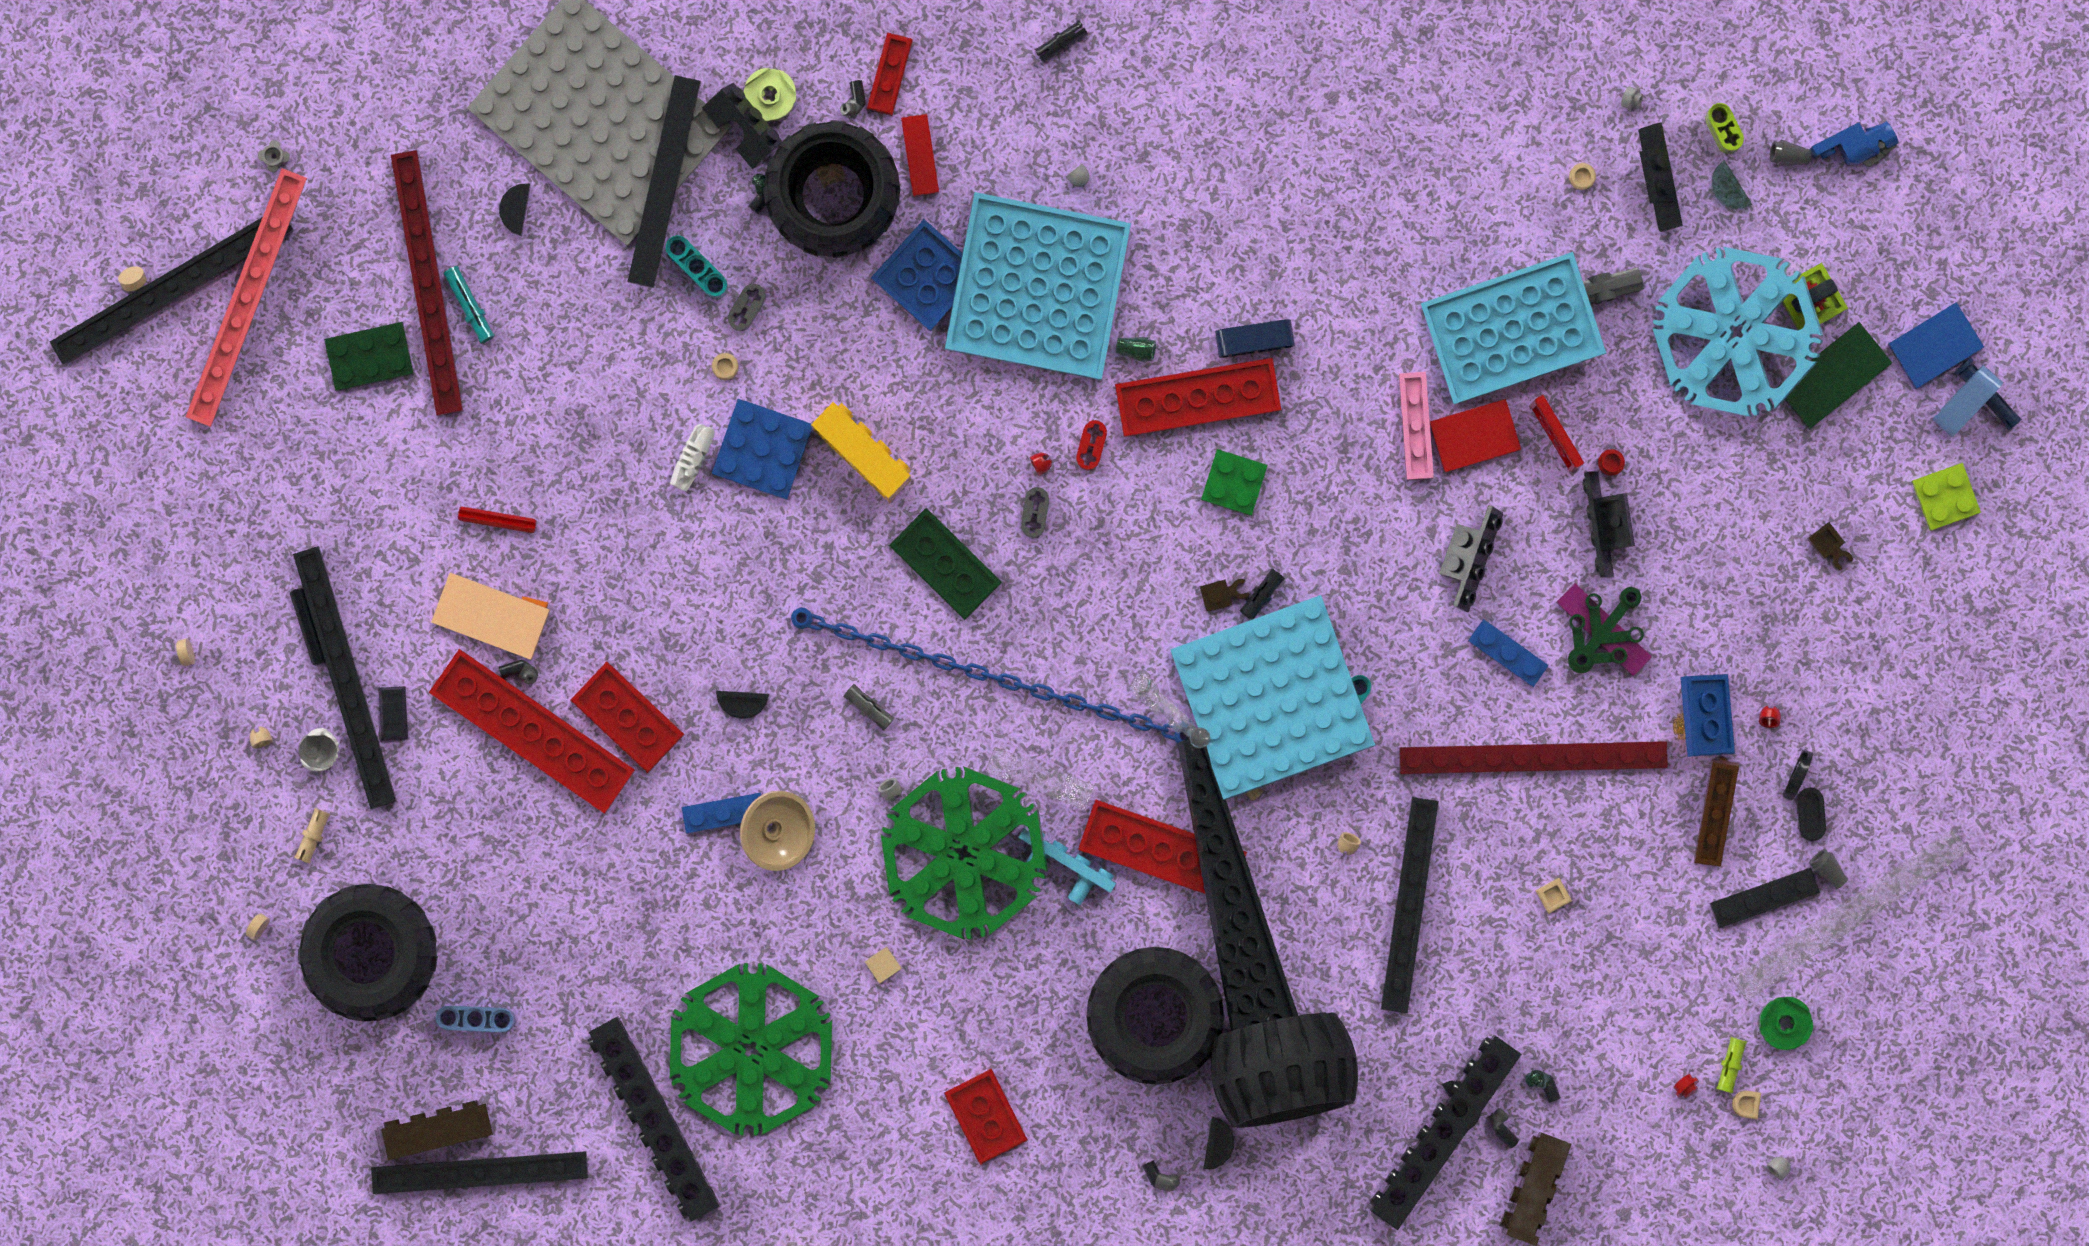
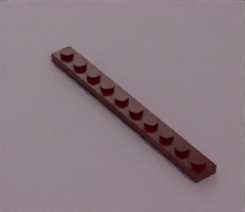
M413 150L391 154L436 415L442 416L464 412L418 151Z
M1667 741L1399 747L1400 774L1668 768Z

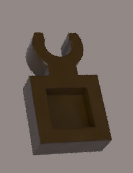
M1827 522L1807 538L1823 560L1829 555L1831 556L1832 566L1835 570L1840 571L1843 569L1838 563L1840 557H1845L1849 563L1853 561V557L1849 552L1841 550L1840 547L1846 542L1830 522Z
M1225 579L1200 586L1206 613L1232 606V597L1237 599L1247 598L1249 596L1248 592L1240 594L1236 589L1239 584L1245 583V579H1237L1233 582L1232 586L1228 587Z

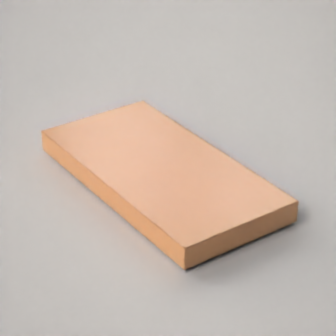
M450 572L431 623L532 660L550 609Z

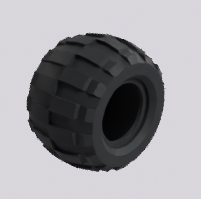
M846 121L814 122L803 126L801 130L793 135H788L778 145V149L769 160L765 172L763 190L765 204L771 221L790 244L795 245L805 253L817 257H848L852 253L869 248L875 244V241L884 232H887L894 220L899 205V174L892 155L873 133L861 126L857 127L848 124ZM828 164H839L851 169L861 180L864 191L863 202L858 212L849 220L837 224L824 223L814 218L805 207L803 201V188L809 175L817 168Z
M361 884L342 888L338 892L327 896L316 906V909L309 919L306 920L301 931L302 937L300 948L298 949V961L308 990L326 1009L350 1020L362 1022L380 1021L397 1016L408 1010L425 993L429 987L432 975L436 971L438 959L436 950L437 939L434 928L425 915V911L416 901H413L403 892L388 886ZM363 921L373 922L383 927L390 934L395 947L394 962L388 973L381 979L366 984L355 983L344 977L336 967L333 958L334 944L341 931L353 923Z
M1147 947L1123 954L1101 972L1092 987L1088 999L1086 1018L1093 1046L1101 1059L1112 1070L1127 1079L1139 1083L1160 1085L1187 1078L1199 1070L1211 1057L1214 1038L1219 1037L1223 1030L1224 1010L1217 984L1198 961L1183 952L1171 948ZM1148 985H1163L1171 988L1180 995L1187 1010V1022L1182 1034L1174 1042L1162 1047H1150L1138 1042L1130 1034L1125 1022V1009L1128 1001L1136 991Z

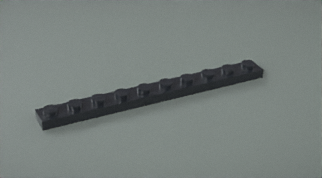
M263 217L51 340L50 344L62 365H67L246 260ZM291 224L289 225L285 236L294 232V229L291 226Z
M317 546L294 553L293 557L370 809L397 802L320 547Z

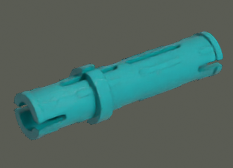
M454 266L445 271L443 275L449 282L455 297L466 315L465 321L467 324H471L480 344L493 339L495 334L485 318L486 313L484 309H480L459 267ZM458 283L460 284L465 296L467 297L468 302H466L464 296L462 295L457 285ZM470 308H472L475 312L481 326L478 325Z

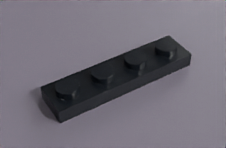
M1810 867L1709 904L1717 926L1721 928L1818 894L1820 891Z

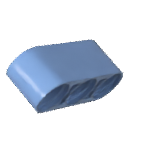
M1982 365L1932 420L1951 437L1955 436L2004 382L1985 365Z
M443 1006L436 1014L438 1026L445 1030L508 1032L515 1026L516 1022L514 1013L506 1008ZM447 1010L453 1011L456 1015L454 1024L450 1026L446 1025L442 1020V1016ZM474 1011L481 1013L483 1021L478 1027L471 1025L469 1022V1016ZM501 1012L506 1013L510 1019L508 1026L505 1028L499 1027L496 1023V1017Z

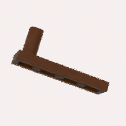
M1718 756L1712 759L1694 863L1721 867L1739 772V763L1729 762L1724 756Z

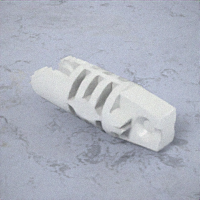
M702 424L695 426L686 442V446L682 450L683 453L680 455L679 461L676 463L670 482L671 485L684 491L689 489L698 475V470L701 468L702 462L706 458L705 455L708 453L713 441L712 439L715 435L713 428L705 427Z

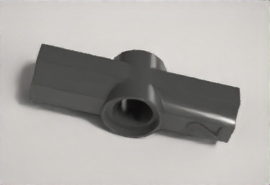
M1639 267L1613 274L1610 272L1602 273L1583 281L1589 301L1594 304H1600L1604 300L1607 302L1617 299L1618 296L1644 290Z

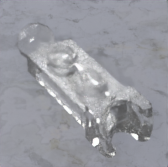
M1142 672L1130 684L1129 687L1133 690L1131 693L1144 705L1150 703L1148 707L1157 716L1160 717L1163 714L1170 720L1168 725L1176 733L1179 734L1182 731L1186 736H1190V743L1194 747L1204 748L1209 744L1211 737L1208 730L1202 727L1196 728L1193 721L1159 692L1157 683L1145 672Z

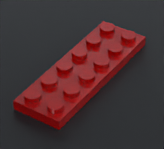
M1273 358L1115 384L1124 437L1282 410Z
M1095 799L1078 848L1079 851L1205 894L1194 833Z

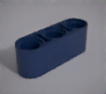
M1291 319L1224 328L1215 331L1219 358H1226L1231 354L1232 356L1252 354L1257 350L1259 353L1279 350L1281 347L1291 348L1295 346Z

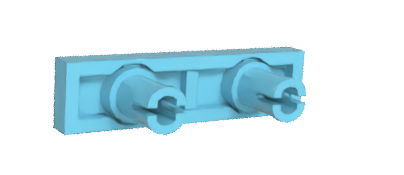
M1024 828L1019 838L1031 845L1030 832ZM1043 839L1046 859L1052 857L1078 873L1077 876L1079 878L1067 898L1081 906L1093 885H1098L1111 893L1116 885V882L1112 880L1113 874L1103 868L1096 871L1089 867L1091 861L1077 854L1074 858L1066 853L1068 847L1054 840L1051 844ZM1033 851L1031 852L1026 862L1032 859Z

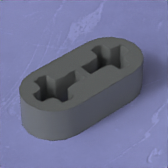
M747 285L730 310L728 322L734 330H747L766 300V294L760 285ZM755 289L759 290L758 295L761 299L759 301L754 300L750 307L746 304L749 301L747 292H754ZM744 308L747 309L744 316L747 322L745 324L740 323L738 326L735 325L734 314L740 315Z
M1040 487L1030 489L1026 494L1021 529L1030 538L1041 536L1046 524L1049 495ZM1036 492L1041 493V498H1045V502L1039 504L1038 511H1033L1034 503L1029 501L1030 496H1035ZM1032 514L1037 515V524L1041 525V528L1036 529L1035 533H1030V529L1025 527L1026 523L1031 522Z

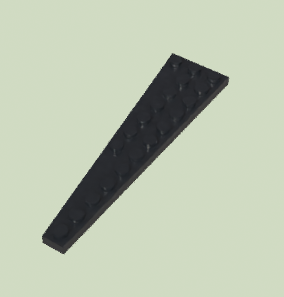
M1202 735L1177 743L1231 1031L1276 1019L1299 1016L1227 801L1222 797L1212 769L1205 737Z

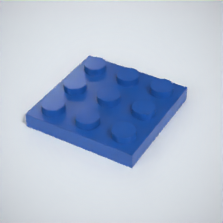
M923 219L873 274L871 280L931 332L953 306L962 252Z
M738 398L712 474L788 500L812 432L811 423Z

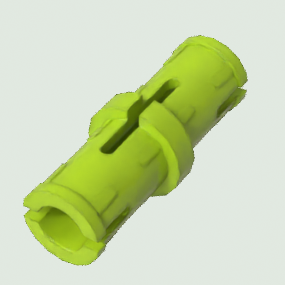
M1730 1037L1725 1060L1721 1061L1723 1068L1716 1089L1729 1093L1734 1092L1733 1089L1738 1071H1741L1743 1067L1740 1064L1747 1041Z

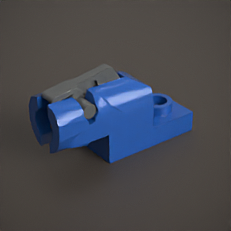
M1887 121L1866 128V132H1864L1860 122L1813 145L1810 150L1813 159L1821 156L1823 160L1835 154V148L1837 147L1847 166L1862 163L1867 167H1871L1896 148L1899 141L1893 128Z

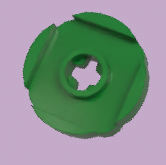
M1777 997L1763 1007L1759 1015V1032L1764 1040L1776 1049H1795L1805 1044L1813 1031V1020L1810 1010L1805 1003L1794 997ZM1789 1016L1791 1017L1790 1023L1793 1026L1791 1029L1786 1028L1783 1031L1779 1020Z

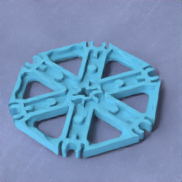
M1723 247L1726 255L1724 258L1723 250L1716 248L1717 258L1714 261L1709 258L1708 252L1702 253V258L1706 264H1703L1701 255H1698L1659 299L1658 302H1664L1668 304V307L1656 306V310L1663 311L1665 317L1661 321L1653 320V323L1663 326L1664 329L1652 328L1670 385L1674 386L1680 379L1681 382L1675 386L1674 390L1679 392L1684 386L1687 387L1689 393L1684 398L1686 401L1692 400L1695 394H1697L1695 400L1690 404L1752 417L1749 409L1751 405V412L1754 416L1760 415L1758 410L1760 403L1765 404L1767 411H1772L1773 405L1770 401L1772 399L1774 408H1777L1815 366L1817 362L1808 360L1807 357H1820V354L1812 352L1811 345L1813 343L1822 344L1823 340L1815 337L1812 338V334L1823 336L1805 277L1802 276L1800 281L1795 284L1794 281L1798 280L1801 272L1796 271L1792 276H1788L1786 273L1787 268L1791 265L1790 262L1783 263L1780 269H1778L1780 263L1785 259ZM1737 261L1761 265L1767 270L1766 278L1744 303L1732 269V265ZM1696 275H1702L1706 279L1716 313L1683 307L1678 303V295ZM1789 294H1794L1798 297L1805 319V326L1801 330L1764 323ZM1743 325L1741 330L1743 336L1732 338L1734 331L1731 328ZM1673 333L1711 340L1687 368L1680 369L1676 366L1669 344V338ZM1759 350L1790 356L1795 359V370L1780 387L1776 389L1770 387ZM1732 360L1742 391L1741 399L1737 402L1710 397L1707 394L1706 388Z

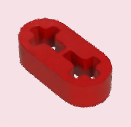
M1098 420L1089 421L1085 425L1081 436L1076 461L1078 466L1084 470L1090 471L1095 469L1101 459L1107 429ZM1094 425L1099 426V431L1103 432V435L1097 436L1095 444L1090 443L1091 434L1087 433V430L1093 429ZM1088 447H1092V457L1096 458V461L1085 465L1084 460L1080 456L1081 454L1086 455Z

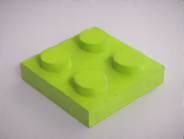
M1963 463L1911 481L1930 531L1981 513Z

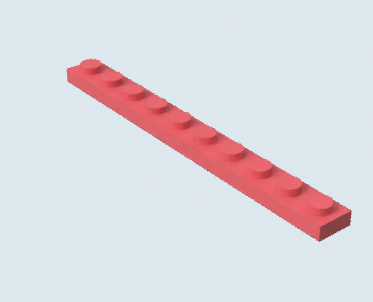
M283 168L280 171L186 414V417L210 427L213 424L307 181L306 177Z

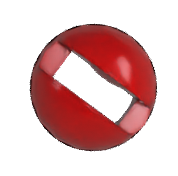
M1043 452L1029 457L1039 476L1046 473L1052 466V460H1046L1049 455Z
M1768 706L1762 708L1759 714V724L1766 728L1778 727L1781 721L1779 709L1776 706L1774 708H1769Z

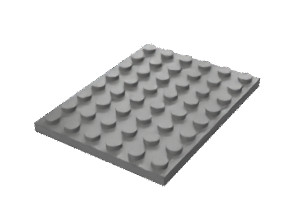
M561 0L467 109L627 247L638 236L674 76L586 0ZM699 97L696 103L677 190L732 128L729 123L717 128L702 110L706 103Z

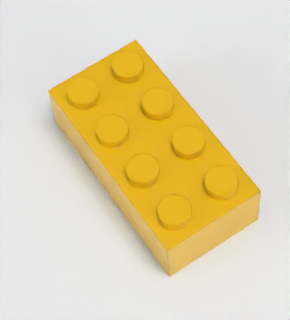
M832 402L811 424L812 429L890 503L912 480L910 467L900 458L895 461L890 456L892 454L891 449L884 442L879 440L876 443L871 438L873 435L872 431L860 421L856 424L852 420L854 417L853 413L844 404L840 403L837 406Z

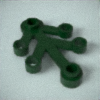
M1627 587L1621 591L1619 595L1620 603L1602 625L1599 608L1602 604L1601 597L1596 593L1586 597L1585 605L1589 609L1592 638L1585 646L1582 628L1585 626V618L1580 614L1570 617L1569 627L1572 629L1574 649L1568 656V665L1571 670L1582 674L1590 671L1594 664L1608 662L1621 664L1626 661L1627 652L1621 647L1615 648L1612 652H1594L1601 644L1626 641L1638 643L1644 638V632L1640 627H1632L1627 631L1611 632L1628 609H1633L1640 604L1642 596L1637 588ZM1628 593L1635 594L1636 599L1634 602L1627 601L1626 595ZM1590 597L1598 599L1597 606L1593 607L1589 604ZM1574 618L1581 619L1582 625L1580 627L1573 626L1572 620ZM1633 630L1639 631L1640 638L1638 640L1632 639L1631 632ZM1616 651L1623 653L1624 658L1621 661L1615 659L1614 654ZM1579 655L1586 657L1584 665L1578 664L1577 657Z

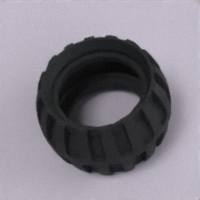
M1321 1012L1258 1023L1221 1034L1219 1037L1214 1038L1211 1053V1079L1219 1106L1233 1128L1257 1127L1318 1115L1353 1104L1358 1088V1063L1352 1040L1337 1014L1334 1012Z

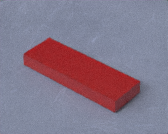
M887 32L867 110L893 116L913 39Z
M927 114L902 117L901 121L913 197L939 193L928 116Z

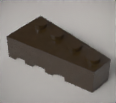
M1539 1132L1538 1136H1532L1528 1146V1151H1531L1528 1162H1522L1518 1176L1522 1177L1519 1187H1513L1509 1197V1201L1513 1202L1509 1212L1504 1211L1499 1226L1503 1227L1502 1233L1537 1246L1540 1237L1535 1235L1537 1230H1540L1546 1221L1547 1209L1545 1208L1553 1200L1557 1187L1555 1181L1561 1177L1572 1145L1571 1143Z

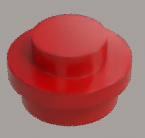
M1608 449L1600 455L1598 466L1605 475L1615 476L1624 469L1625 459L1618 450Z
M1690 1074L1684 1076L1673 1087L1677 1091L1676 1096L1678 1098L1682 1096L1685 1098L1690 1097L1698 1090L1696 1085L1699 1080L1696 1077L1693 1078Z

